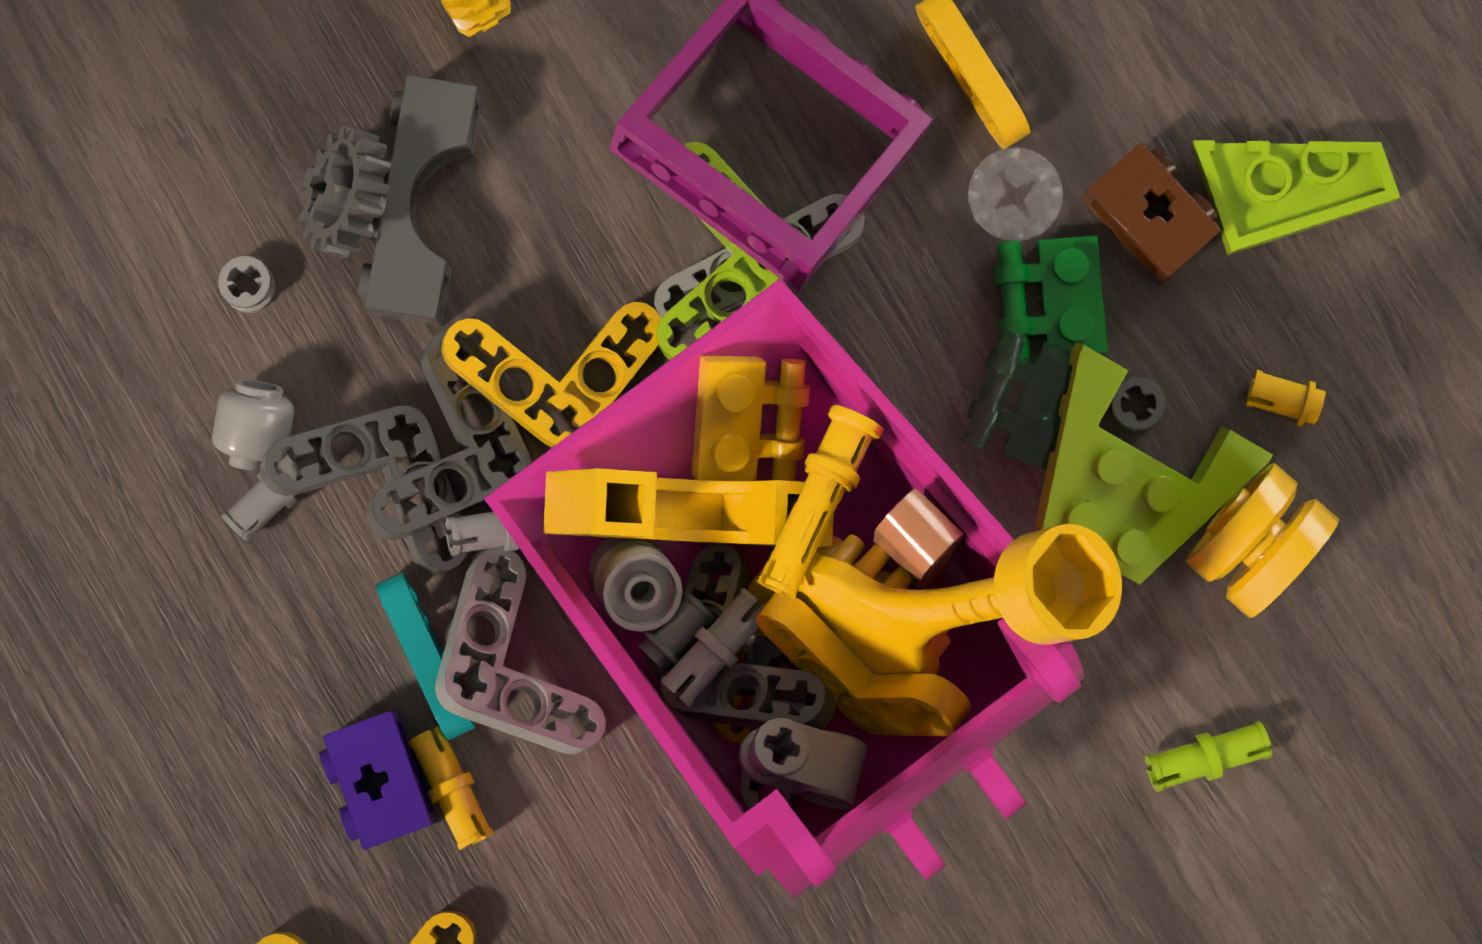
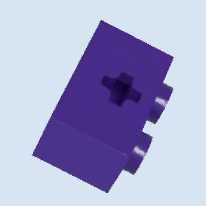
M391 710L323 735L327 748L319 751L321 764L330 784L333 785L338 782L340 784L347 805L340 807L339 811L344 829L350 841L359 839L362 849L366 850L439 822L433 804L427 795L428 790L416 756L408 744L409 737L399 710ZM369 765H372L376 773L386 771L389 777V783L381 786L383 798L379 797L376 790L365 791L362 780L370 777Z

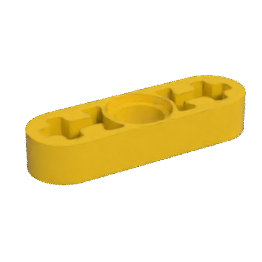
M923 0L915 5L922 26L997 144L1002 149H1006L1031 134L1028 121L1020 106L952 0Z

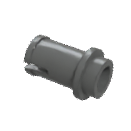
M689 592L668 622L652 632L649 630L643 632L646 638L638 647L665 672L672 663L676 665L679 662L677 658L697 639L694 635L702 626L706 629L717 619Z

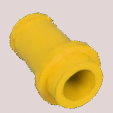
M1256 369L1247 393L1245 406L1257 407L1296 419V426L1302 427L1305 422L1315 425L1324 404L1326 391L1317 389L1316 382L1310 380L1307 385L1263 373V371Z

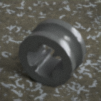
M1132 377L1121 383L1110 403L1111 414L1115 422L1123 429L1131 432H1143L1152 428L1162 417L1165 409V397L1161 388L1152 380L1144 377ZM1131 389H1138L1141 397L1152 398L1154 409L1148 408L1145 411L1149 418L1137 421L1133 412L1123 413L1121 400L1128 401L1129 395L1125 392Z

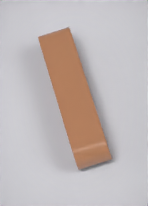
M914 488L877 526L872 547L879 545L890 556V559L881 571H887L892 574L898 567H901L913 579L908 589L924 590L928 589L951 564L964 533L917 488Z

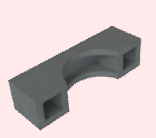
M407 75L404 91L396 90L394 93L390 112V124L397 126L394 148H388L383 158L384 161L391 163V168L383 179V183L389 185L390 189L385 194L387 202L383 215L380 219L374 217L372 221L374 234L369 239L376 241L373 263H364L358 289L359 298L366 299L365 308L374 316L443 326L452 268L446 260L433 253L422 242L417 228L416 209L424 185L437 170L452 161L470 157L474 154L483 104V97L477 86Z

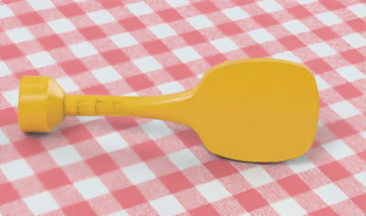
M1064 524L1030 532L1013 540L1002 552L993 578L948 588L911 590L908 587L913 582V579L901 567H898L892 574L882 571L877 576L890 559V556L879 545H874L861 560H858L852 566L865 549V545L860 538L850 534L844 541L833 536L832 547H818L813 560L805 572L796 598L811 608L874 674L930 673L937 675L940 665L938 659L951 643L946 633L949 629L1004 618L1009 627L1020 637L1032 643L1042 645L1089 638L1100 633L1110 624L1119 608L1122 596V577L1113 551L1097 533L1084 526ZM762 569L749 584L748 591L758 599L754 605L759 602L765 606L775 592L757 582L759 575L763 571Z

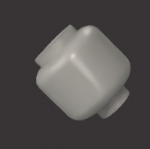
M237 380L235 388L225 390L220 394L212 433V443L219 451L230 456L229 465L244 470L260 471L262 457L275 442L291 435L295 409L293 403L282 396V387L257 380ZM282 452V458L287 454V452Z

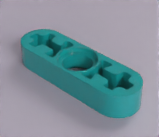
M402 571L375 584L386 614L445 737L448 740H452L477 727L476 722L452 714L444 709L437 699L435 684L444 651L405 572Z

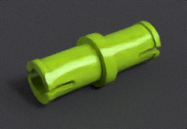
M1260 721L1213 737L1208 732L1194 736L1193 743L1154 755H1145V763L1149 766L1146 767V770L1156 792L1204 776L1208 781L1223 777L1224 770L1260 759L1272 758V750L1268 747L1271 746L1268 733Z

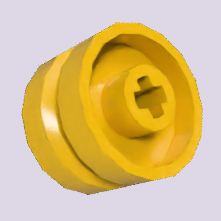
M1275 463L1265 468L1225 504L1207 526V531L1199 539L1185 560V563L1207 582L1223 578L1242 561L1243 564L1228 584L1226 598L1248 618L1255 617L1296 579L1324 546L1339 522V518L1317 499L1300 503L1283 519H1280L1295 498L1297 482Z

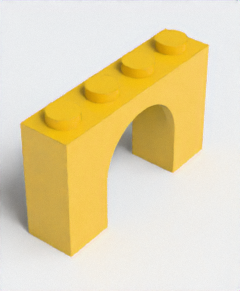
M597 468L546 472L543 534L776 546L779 535L794 504H796L805 482L784 480L710 481L657 478V472ZM834 514L819 547H832Z

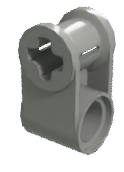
M775 718L765 722L760 728L752 731L743 739L739 747L738 760L742 771L749 779L758 784H764L798 795L806 801L820 806L849 810L852 809L868 746L859 739L845 734L823 731L787 718ZM770 740L776 742L775 752L783 756V759L777 763L772 762L773 751L764 747V744Z

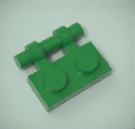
M1098 236L1038 240L1036 243L1038 264H1022L1020 242L998 243L999 266L993 268L994 286L1001 287L1003 319L998 320L999 339H1005L1007 362L1030 360L1029 338L1035 337L1045 338L1046 360L1070 358L1071 351L1076 342L1089 347L1101 355H1106L1108 347ZM1040 285L1042 316H1027L1024 286Z

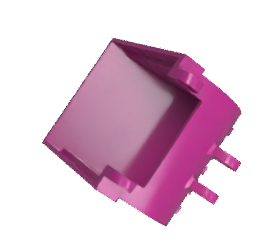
M778 279L484 499L734 849L756 876L769 869L783 888L795 899L812 885L817 888L838 872L836 867L882 832L890 833L925 881L938 873L946 865L911 816L914 807L963 770L968 771L1004 819L1007 820L1018 812L1026 803L992 756L994 748L1054 701L1061 703L1081 687L1080 681L1084 678V670L1071 641L1050 645L1032 643L1016 634L1005 622L1004 618L949 629L946 635L950 638L951 643L938 659L940 665L937 675L958 687L971 704L970 711L954 733L950 736L875 735L856 726L836 706L831 721L822 729L823 731L837 732L854 737L868 746L852 809L849 810L827 808L801 798L799 806L793 811L781 795L783 790L767 785H761L759 789V794L765 798L750 809L741 796L742 769L738 760L741 743L731 742L720 735L711 722L691 720L681 716L664 701L661 693V681L650 673L646 664V654L638 647L646 636L643 632L627 630L614 622L590 585L588 566L591 555L597 546L608 537L543 534L546 472L597 468L657 472V478L696 480L691 475L700 355L761 357L766 362L765 381H780L783 359L806 361L804 383L810 386L809 405L802 407L800 437L805 439L804 458L797 461L796 481L805 482L809 475L805 471V461L808 454L817 452L832 421L828 416L832 405H839L856 411L875 421L884 429L880 439L871 441L858 468L857 474L861 479L857 487L853 488L851 492H844L840 503H838L834 511L833 536L844 541L852 534L860 538L865 545V549L852 566L858 560H861L872 548L877 526L914 488H917L964 533L951 564L928 589L948 588L993 578L1002 552L1014 540L785 283ZM762 405L760 434L776 433L778 405ZM758 458L756 481L772 480L773 458ZM652 540L671 562L681 578L683 593L680 603L683 600L690 569L695 557L703 548L717 543ZM727 544L732 546L750 564L752 580L763 569L772 547ZM726 564L724 570L718 573L714 572L711 579L718 584L719 578L724 575L730 576L732 569ZM717 596L716 603L723 606L725 602ZM745 653V658H744L745 664H747V655H746V653ZM791 661L788 669L799 670ZM743 695L740 704L735 709L747 710L746 702L749 696ZM787 699L796 704L799 702V700ZM731 725L730 730L736 731L737 726ZM770 740V741H769V742L772 743V744H775V743H776V742L773 741V740ZM776 757L772 758V762L776 763L777 760H782Z

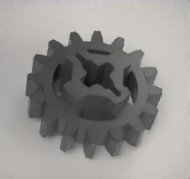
M342 126L338 135L333 133L328 135L326 150L317 149V165L315 167L308 166L302 182V186L306 190L300 196V199L306 201L305 209L299 215V221L307 223L302 238L311 241L309 247L311 250L335 257L348 258L350 250L354 252L361 250L362 236L371 238L374 234L372 221L374 217L380 219L383 215L387 202L383 195L387 194L390 189L389 185L383 183V179L390 170L391 163L383 160L388 148L385 144L379 143L380 136L354 127L351 129Z

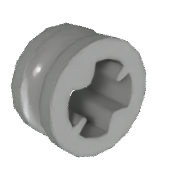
M239 256L231 259L223 266L219 274L218 287L221 295L233 308L242 313H256L264 310L271 304L275 296L276 282L274 275L262 261L252 256ZM256 271L259 272L261 277L255 278V282L260 286L258 292L253 296L248 292H243L239 297H236L234 292L240 290L234 283L236 277L240 273L250 277Z

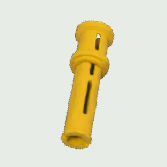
M832 405L828 416L832 421L817 452L810 453L807 456L805 471L809 475L779 535L776 546L757 580L762 586L791 599H795L805 572L813 560L844 492H851L853 488L857 487L861 479L857 471L871 441L880 439L884 431L878 423L870 418L839 405Z

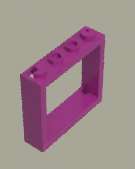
M724 0L616 124L609 150L797 292H800L919 146L933 119L922 111V108L914 99L897 93L878 79L867 64L858 59L850 58L830 43L826 35L819 28L803 23L783 8L778 0ZM735 22L893 139L812 240H809L651 121L654 115Z

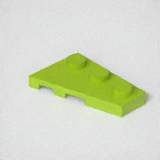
M1194 140L1190 144L1210 205L1217 213L1218 219L1216 223L1221 229L1220 235L1227 255L1381 207L1401 198L1381 142L1309 141L1307 144L1270 143V141L1215 143V140Z

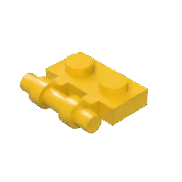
M700 355L691 475L696 480L756 481L758 458H773L772 480L796 481L797 461L804 458L805 439L800 437L802 407L809 405L810 386L804 383L806 361L783 359L780 381H765L766 362L761 357ZM763 404L778 405L775 434H760Z

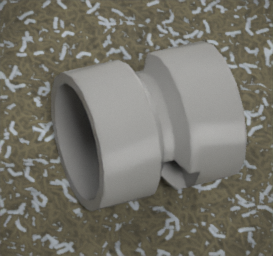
M608 537L597 546L591 555L588 566L590 585L612 620L623 628L638 632L657 629L668 622L679 608L683 593L681 578L654 541Z

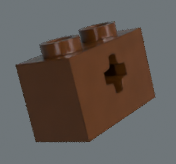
M1140 142L1091 185L1081 200L1160 286L1205 247L1221 229L1214 222L1218 219V216L1210 203L1197 192L1189 195L1175 179L1178 171L1170 159L1157 148L1150 152ZM1160 201L1164 204L1166 210L1161 217L1157 216L1150 221L1143 212L1147 209L1148 205L1152 206Z

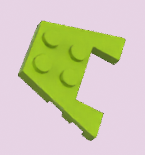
M1076 342L1071 351L1069 364L1073 365L1068 391L1067 394H1062L1058 416L1062 417L1057 443L1055 452H1050L1035 527L1042 530L1064 524H1075L1094 531L1113 551L1118 561L1121 575L1140 585L1265 467L1273 454L1232 430L1221 427L1192 479L1185 477L1099 427L1103 415L1128 370L1089 347Z

